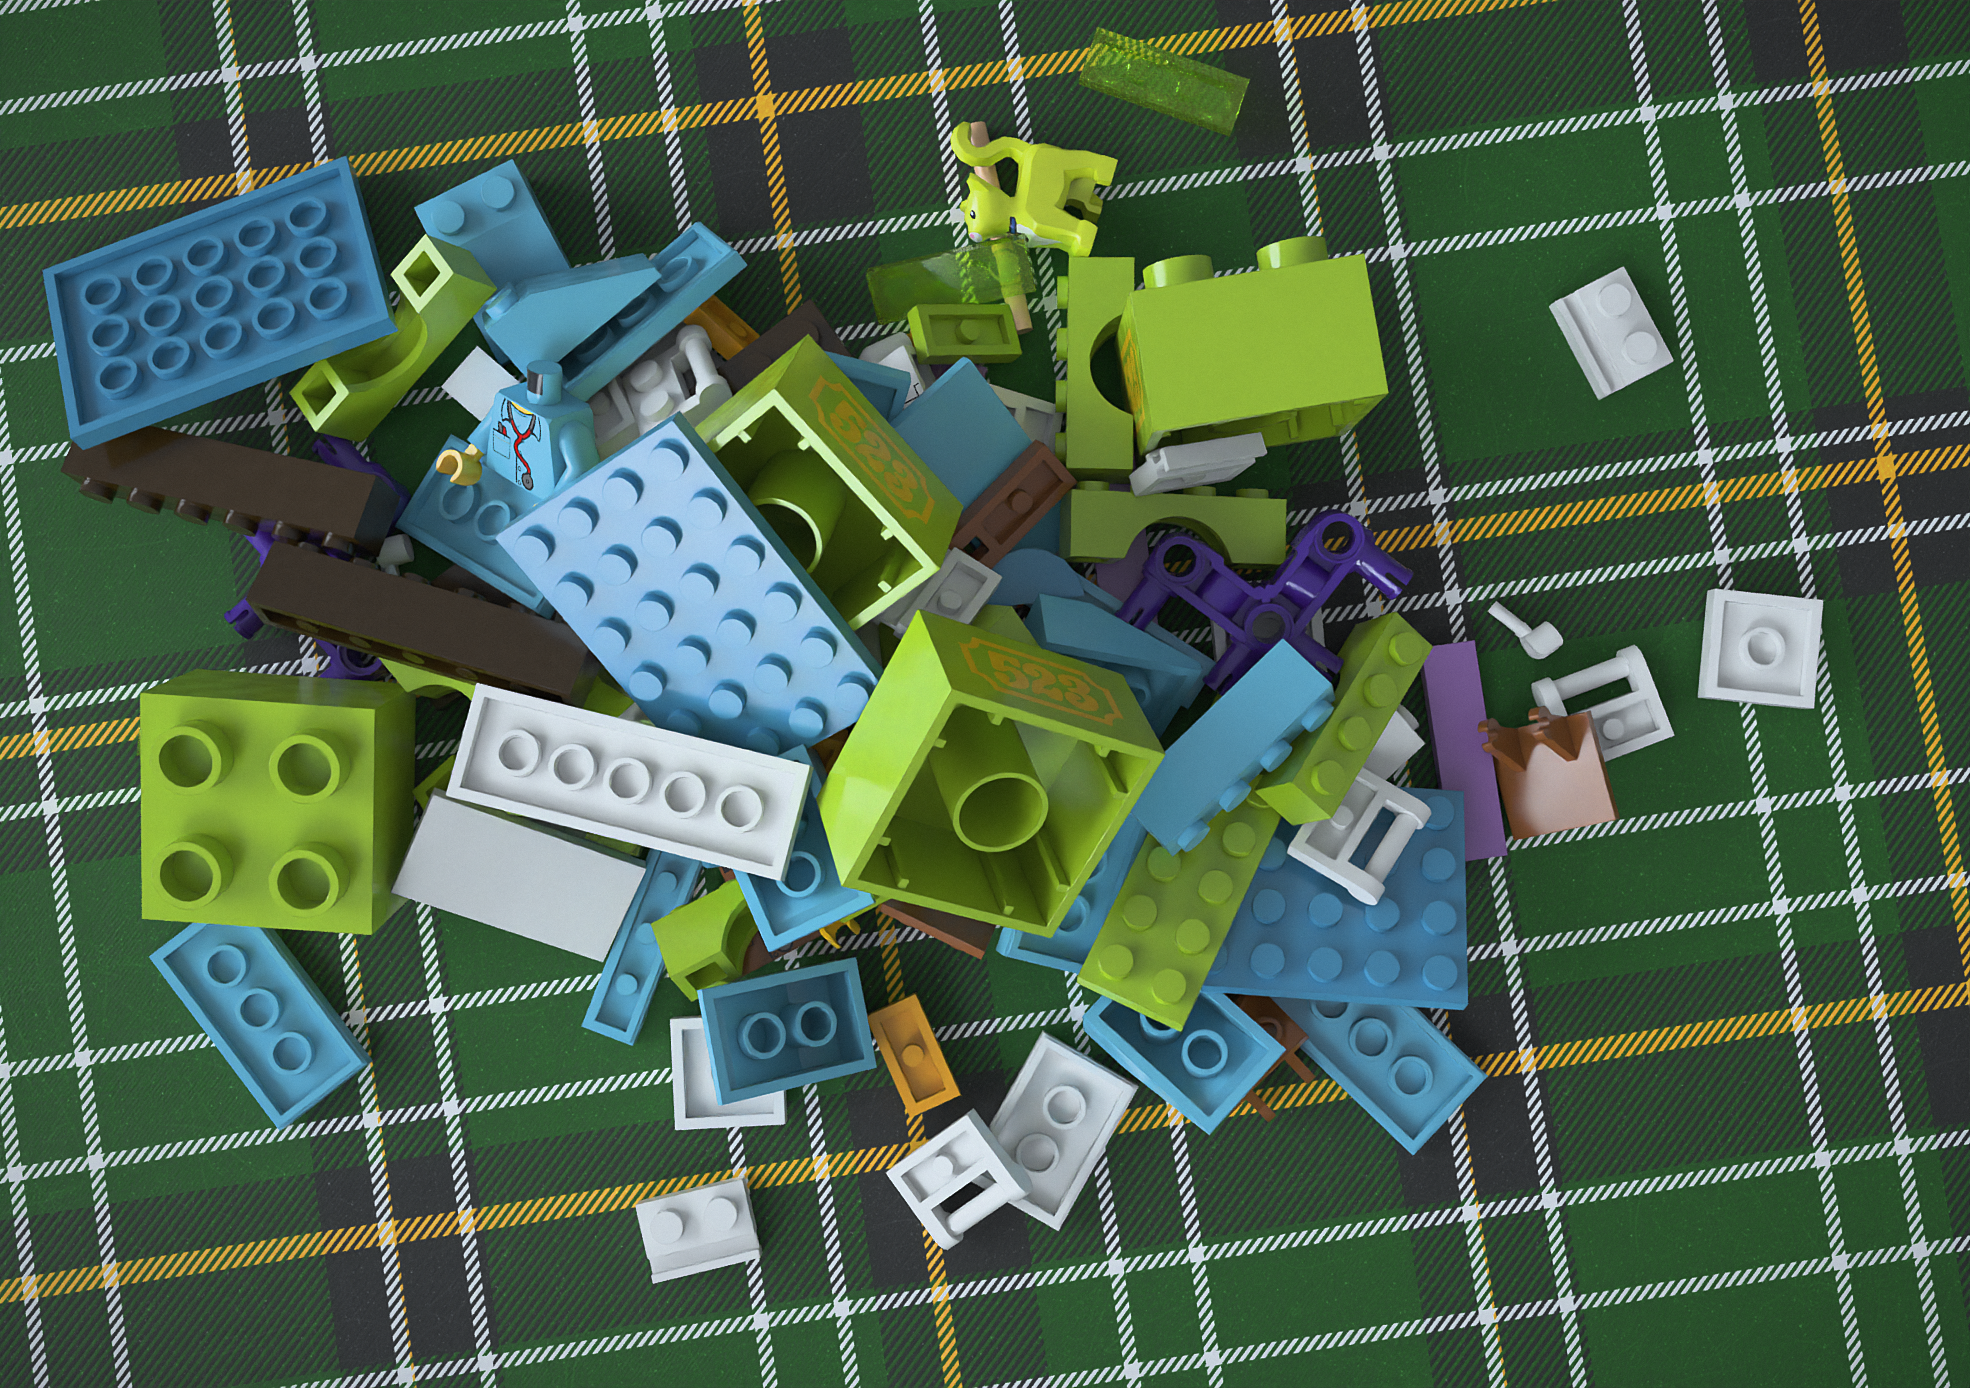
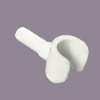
M407 534L385 538L380 555L376 557L384 572L400 576L398 565L414 560L413 547Z
M1497 601L1488 610L1491 615L1515 632V635L1520 638L1524 650L1531 658L1544 659L1563 644L1562 636L1547 621L1531 630L1525 622L1521 621Z

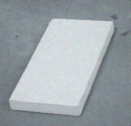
M434 787L394 878L391 893L603 962L647 868L646 861L515 815H508V813L492 807L446 796V791Z

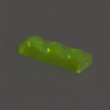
M1097 27L1080 75L1079 85L1230 136L1250 79Z
M1025 233L868 268L865 273L879 326L907 320V313L917 304H980L1035 292L1037 289L1036 277Z

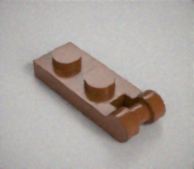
M1035 439L959 517L948 549L952 551L956 547L989 569H992L1077 481L1044 443ZM975 537L981 545L973 553H967L964 548Z

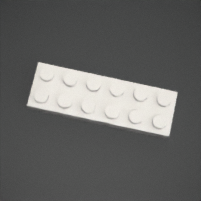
M477 683L446 796L774 880L785 881L814 767Z

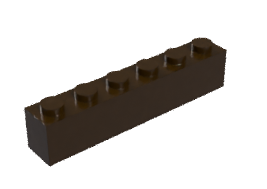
M154 426L143 427L82 450L72 441L61 468L62 473L81 485L79 489L81 494L102 503L112 504L116 497L125 499L128 505L150 514L159 515L162 508L173 510L174 514L179 518L198 525L206 526L209 519L223 522L222 525L227 529L250 537H255L257 531L260 530L272 533L271 536L274 539L293 546H297L299 542L321 544L320 547L324 551L346 559L355 557L356 553L379 557L401 497L377 475Z
M274 540L245 599L260 620L267 625L474 686L479 683L580 709L584 707L601 666L599 659L564 619L558 623L541 618L534 610L520 604L510 603L507 608L487 602L478 593L464 588H456L454 592L437 588L429 580L413 573H403L399 577L382 572L378 566L361 558L352 557L349 561L330 557L323 549L306 542H299L297 546Z

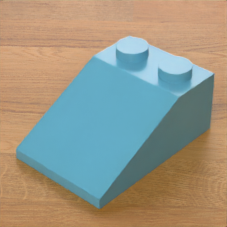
M513 159L414 207L427 235L470 251L496 288L506 281L515 286L525 278L572 268L528 179ZM484 304L473 316V319L498 363L504 367L512 363V361L485 331L482 313L486 310L487 306Z
M643 253L525 278L515 286L506 281L497 287V290L485 303L487 308L482 313L485 331L527 378V365L530 362L548 360L557 363L662 277V275Z
M1039 593L1024 621V625L1040 648L1123 674L1158 740L1202 672L1201 663L1091 603Z
M801 744L776 756L814 767L785 881H778L733 869L768 952H773L876 903L874 895L871 893L841 886L816 801V797L828 774L817 750L811 747L807 749L805 744Z
M856 957L827 961L697 990L718 1105H726L877 1068Z
M1200 992L1182 1032L1103 995L1082 1016L1083 1029L1095 1042L1127 1071L1208 1135L1218 1127L1286 1051L1280 1043L1227 996L1218 992Z

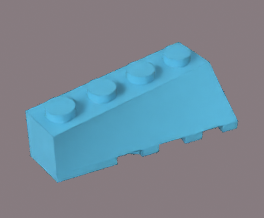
M1282 638L1165 751L1164 759L1130 811V814L1172 856L1181 848L1185 852L1192 850L1208 834L1210 827L1207 823L1223 808L1227 812L1236 808L1250 793L1251 787L1248 784L1264 768L1271 772L1285 761L1293 749L1290 743L1305 728L1309 732H1313L1328 719L1334 710V707L1331 705L1335 700L1332 684Z

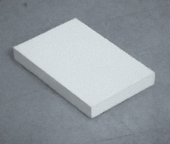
M1042 1031L988 1127L1013 1163L1020 1165L1032 1181L1033 1190L1030 1194L1017 1202L1009 1200L1008 1203L1059 1231L1137 1091L1138 1084L1049 1033ZM986 1170L971 1182L986 1190L996 1183V1180Z

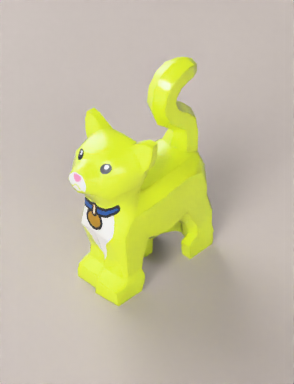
M962 122L954 128L951 135V147L962 162L972 167H987L1005 157H1011L1018 164V181L1014 197H1009L1002 190L991 185L978 175L970 173L967 180L970 194L967 200L961 202L960 210L965 213L964 221L968 225V235L973 241L983 242L988 238L1006 236L1029 248H1059L1068 252L1069 257L1089 256L1098 229L1091 222L1097 223L1103 200L1093 190L1095 184L1110 187L1118 162L1117 159L1087 150H1067L1045 143L1029 144L1018 138L1005 136L993 140L983 147H975L971 143L972 128L970 123ZM1072 205L1080 209L1084 220H1080L1063 210L1064 206Z

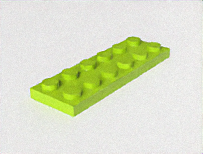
M1217 693L1211 707L1222 697L1219 693ZM1265 768L1248 784L1251 787V791L1236 808L1230 812L1223 808L1207 823L1210 827L1208 834L1192 850L1185 852L1181 848L1172 856L1148 832L1077 976L1078 984L1182 1032L1282 819V816L1254 792L1255 787L1266 771Z

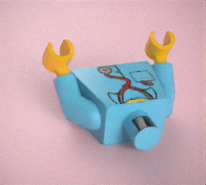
M548 360L532 361L527 365V382L500 389L495 395L494 404L490 411L468 437L467 440L471 443L464 453L456 450L442 452L436 462V470L439 473L453 475L450 479L451 483L462 486L474 485L480 480L482 475V465L479 460L485 454L486 467L544 500L601 462L595 443L593 411L588 403L562 390V367L560 364Z

